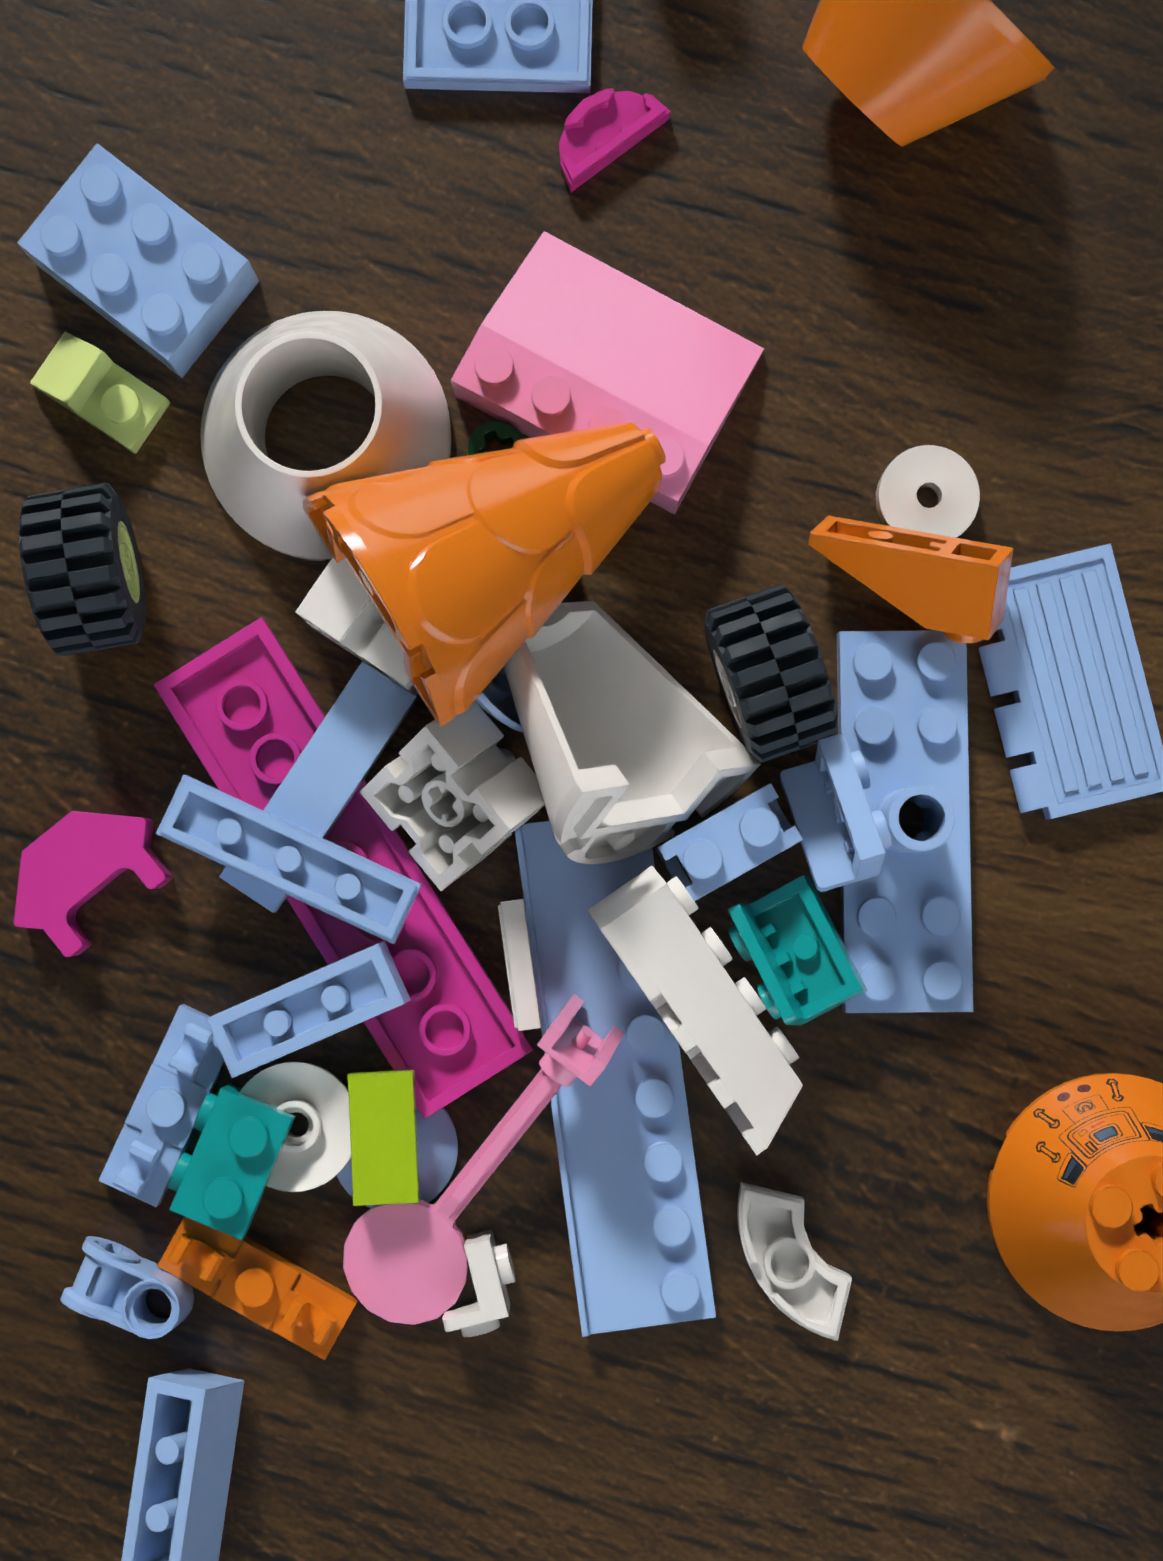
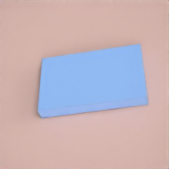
M405 0L404 88L590 93L593 0Z

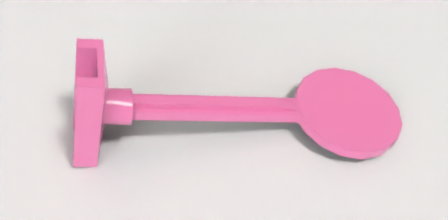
M575 993L537 1044L546 1052L539 1061L541 1070L438 1201L434 1204L420 1200L419 1203L374 1205L354 1223L344 1244L343 1270L351 1292L368 1311L389 1322L416 1325L437 1319L458 1300L469 1278V1264L464 1248L465 1239L462 1231L456 1225V1219L561 1086H570L578 1077L590 1087L606 1068L625 1034L614 1025L606 1037L602 1039L589 1027L576 1019L574 1016L584 1001Z

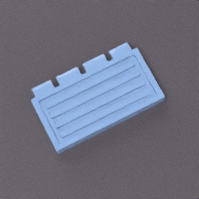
M1111 543L1011 567L1004 618L996 630L1000 642L982 646L978 649L990 697L1013 692L1015 704L994 709L1005 756L1009 758L1028 753L1031 765L1009 770L1020 813L1042 808L1045 820L1163 792V744Z

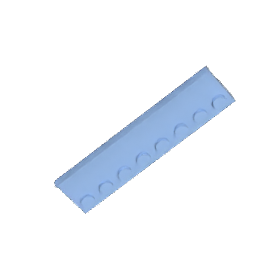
M550 821L523 824L515 830L542 1037L574 993L584 1001L574 1016L576 1019L589 1027L602 1039L606 1037L614 1025L625 1033L606 1068L590 1087L577 1077L570 1086L562 1085L551 1099L582 1337L589 1336L590 1334L715 1318L716 1312L679 1043L588 912L589 908L650 866L655 868L653 850L650 848L636 855L609 863L581 864L572 861L564 854L555 840Z

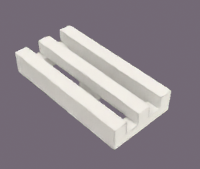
M524 899L503 901L498 906L514 1027L518 1028V1031L541 1028Z

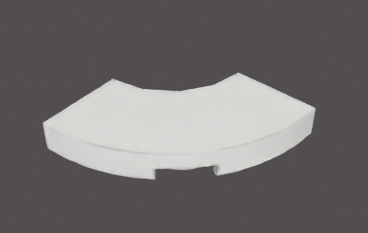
M740 1182L737 1204L738 1230L745 1257L757 1282L777 1308L791 1320L811 1332L838 1341L852 1277L850 1274L827 1264L811 1247L804 1228L803 1197Z

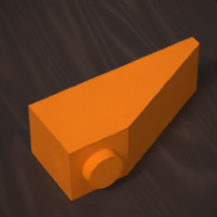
M827 516L810 532L809 546L926 629L942 631L949 640L959 643H977L982 639L990 640L1003 621L1014 549L1012 547L834 516Z

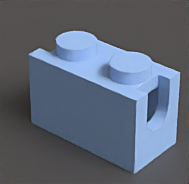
M772 784L766 785L655 848L672 879L677 876L694 901L803 840L796 826L790 825L776 800L779 796ZM678 859L680 860L682 866L684 867V869H685L687 875L685 874L684 870L682 869V867H681V865H680Z

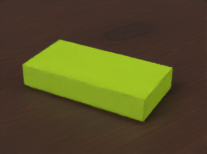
M415 1070L349 1073L348 1097L353 1206L419 1203L420 1182Z

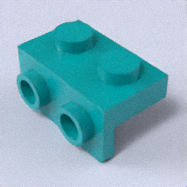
M803 875L749 905L738 903L728 909L735 923L734 926L729 928L732 942L746 962L753 959L764 981L757 986L760 998L774 1019L782 1017L786 1025L801 1026L868 991L810 877Z
M228 1084L220 1088L217 1096L208 1093L197 1113L193 1129L202 1133L193 1155L183 1152L173 1170L168 1189L177 1193L169 1210L242 1240L247 1234L296 1116L240 1093L242 1088Z

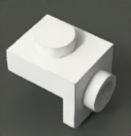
M492 1229L468 1235L464 1248L477 1299L453 1305L444 1312L442 1320L445 1332L461 1329L463 1337L478 1336L496 1330L500 1327L499 1319L509 1317L510 1300L506 1284L516 1282L515 1272L508 1245L496 1246Z

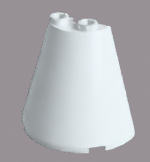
M594 601L561 602L533 638H527L504 665L555 840L564 854L577 863L603 864L621 860L668 840L674 836V831L671 827L675 822L687 820L695 809L703 818L735 792L761 765L734 735Z

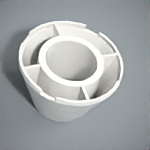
M314 311L296 314L271 323L251 335L234 350L218 371L209 389L201 419L200 439L204 468L210 485L226 512L242 529L262 544L278 552L307 560L325 561V559H332L333 556L303 510V500L316 492L326 490L329 486L337 483L426 467L431 461L448 459L451 455V423L447 401L442 386L426 359L409 341L388 326L373 319L347 312ZM317 376H338L360 384L375 397V415L371 429L362 445L344 461L326 469L303 471L282 466L268 458L265 446V429L269 414L277 400L295 384Z

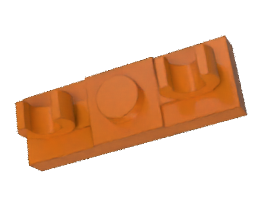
M187 1217L183 1218L157 1267L213 1297L214 1300L323 1360L329 1354L358 1301L357 1298L246 1236L240 1240Z

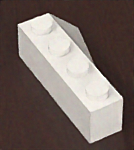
M650 866L589 908L588 912L757 1156L768 1148L803 1086L790 1066L791 1063L799 1059V1056L778 1026L767 1032L759 1021L757 1015L766 1010V1007L745 977L736 983L732 981L723 966L733 960V958L711 927L702 933L699 932L689 917L699 908L676 876L666 883L655 868Z

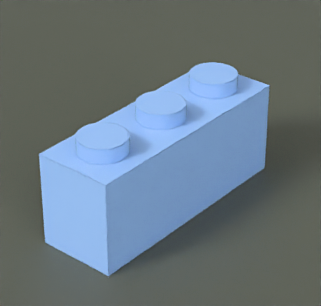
M190 1368L148 1377L121 1561H219L244 1380Z

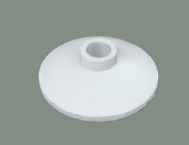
M305 1062L280 1063L256 1074L240 1091L244 1095L287 1113H302L309 1123L308 1130L304 1135L288 1133L267 1183L268 1187L287 1192L314 1189L333 1179L351 1158L348 1089L328 1070Z

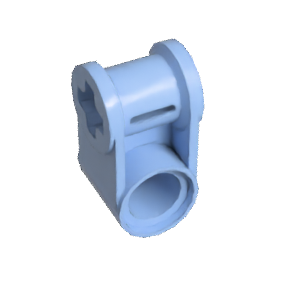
M94 1236L86 1237L82 1246V1250L86 1255L73 1286L66 1287L60 1298L64 1305L82 1315L104 1320L147 1339L162 1337L188 1317L194 1303V1293L191 1285L157 1267V1263L137 1255L131 1249L114 1241ZM149 1289L161 1290L168 1296L172 1307L169 1318H159L150 1312L146 1303V1295Z

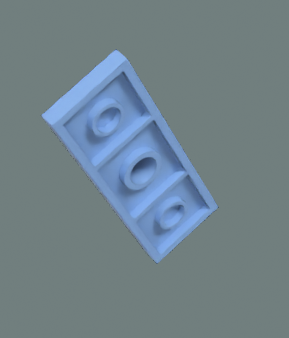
M936 630L839 631L836 634L838 734L844 733L850 752L859 750L862 753L871 783L870 788L864 789L871 812L882 811L892 842L891 848L885 849L886 854L880 875L840 886L841 939L868 990L843 1003L842 1012H973L966 643L949 640L944 636V632ZM906 800L915 803L921 809L924 816L923 831L918 833L914 839L908 837L899 824V811Z

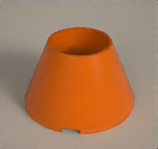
M820 0L802 46L807 56L832 83L876 126L901 147L1046 80V77L1055 68L991 0Z

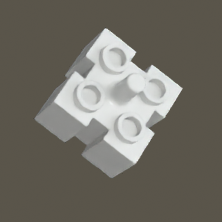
M332 557L296 610V613L308 625L326 638L417 696L418 692L405 672L404 654L399 643L346 559L337 563Z
M476 701L472 703L465 713L456 715L452 721L439 727L436 720L427 724L399 752L400 757L387 764L360 791L391 831L402 826L414 840L416 845L408 852L440 891L484 860L509 838L513 831L527 822L545 806L536 774L522 757L516 760L510 750L506 748L499 749L496 746L504 735Z

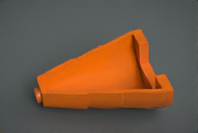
M625 422L517 440L510 449L429 462L426 467L337 483L329 486L326 490L316 492L303 500V510L335 561L338 563L346 559L402 648L405 672L439 727L452 721L456 715L467 711L525 640L536 635L582 575H592L659 491L662 479L660 465L666 462V456L658 438L649 428L646 427L640 430L634 423Z

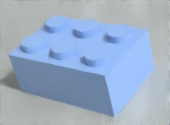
M98 143L17 242L38 267L181 378L185 376L259 282L248 259Z

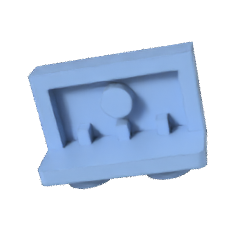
M844 733L818 740L815 761L783 770L780 774V783L793 822L803 838L800 842L815 887L818 891L823 892L880 875L886 854L885 849L891 848L892 842L882 811L871 812L864 789L870 788L871 783L862 753L859 750L850 752Z

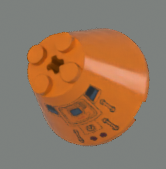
M1120 1073L1094 1074L1064 1082L1035 1099L1020 1113L1005 1133L1007 1137L998 1153L993 1170H990L987 1190L988 1219L996 1248L1003 1263L1024 1291L1050 1312L1069 1322L1106 1331H1131L1163 1323V1083L1141 1076Z

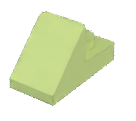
M67 332L63 333L30 382L32 386L134 454L138 452L170 405L169 400L165 396L115 364L105 352Z

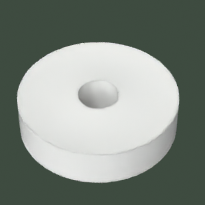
M917 446L898 455L883 472L876 489V510L882 525L958 538L971 525L977 514L980 491L974 471L960 455L941 446ZM928 487L934 490L938 497L937 505L932 508L922 506L917 500L918 489Z

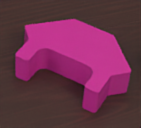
M79 811L68 813L21 853L14 925L17 927L43 929L65 957L78 956L90 947L91 941L76 922L77 910L127 869L134 871L148 889H161L172 880L173 875L151 849L153 820L142 817Z

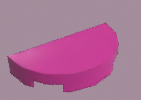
M613 88L604 89L583 99L566 118L559 142L560 170L570 191H574L670 119L671 111L653 95L647 93L640 95L631 91L614 92Z

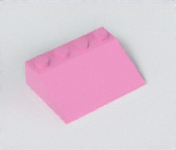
M544 231L482 322L451 378V383L456 398L499 421L511 424L519 432L530 438L625 422L634 423L640 430L646 427L649 428L658 438L666 456V462L660 465L662 479L659 491L650 502L675 515L760 359L764 348Z

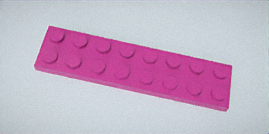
M262 617L154 684V687L217 788L261 810H264L326 717L270 626ZM364 779L325 839L422 884L396 942L392 944L385 940L411 1000L364 1021V1024L394 1071L415 1070L416 1107L425 1119L530 1053L534 1048L525 1033L518 1031V1028L514 1027L513 1014L421 867L408 852L409 848L397 829L391 831L360 793L368 784ZM289 895L286 897L328 965L384 941L382 938Z

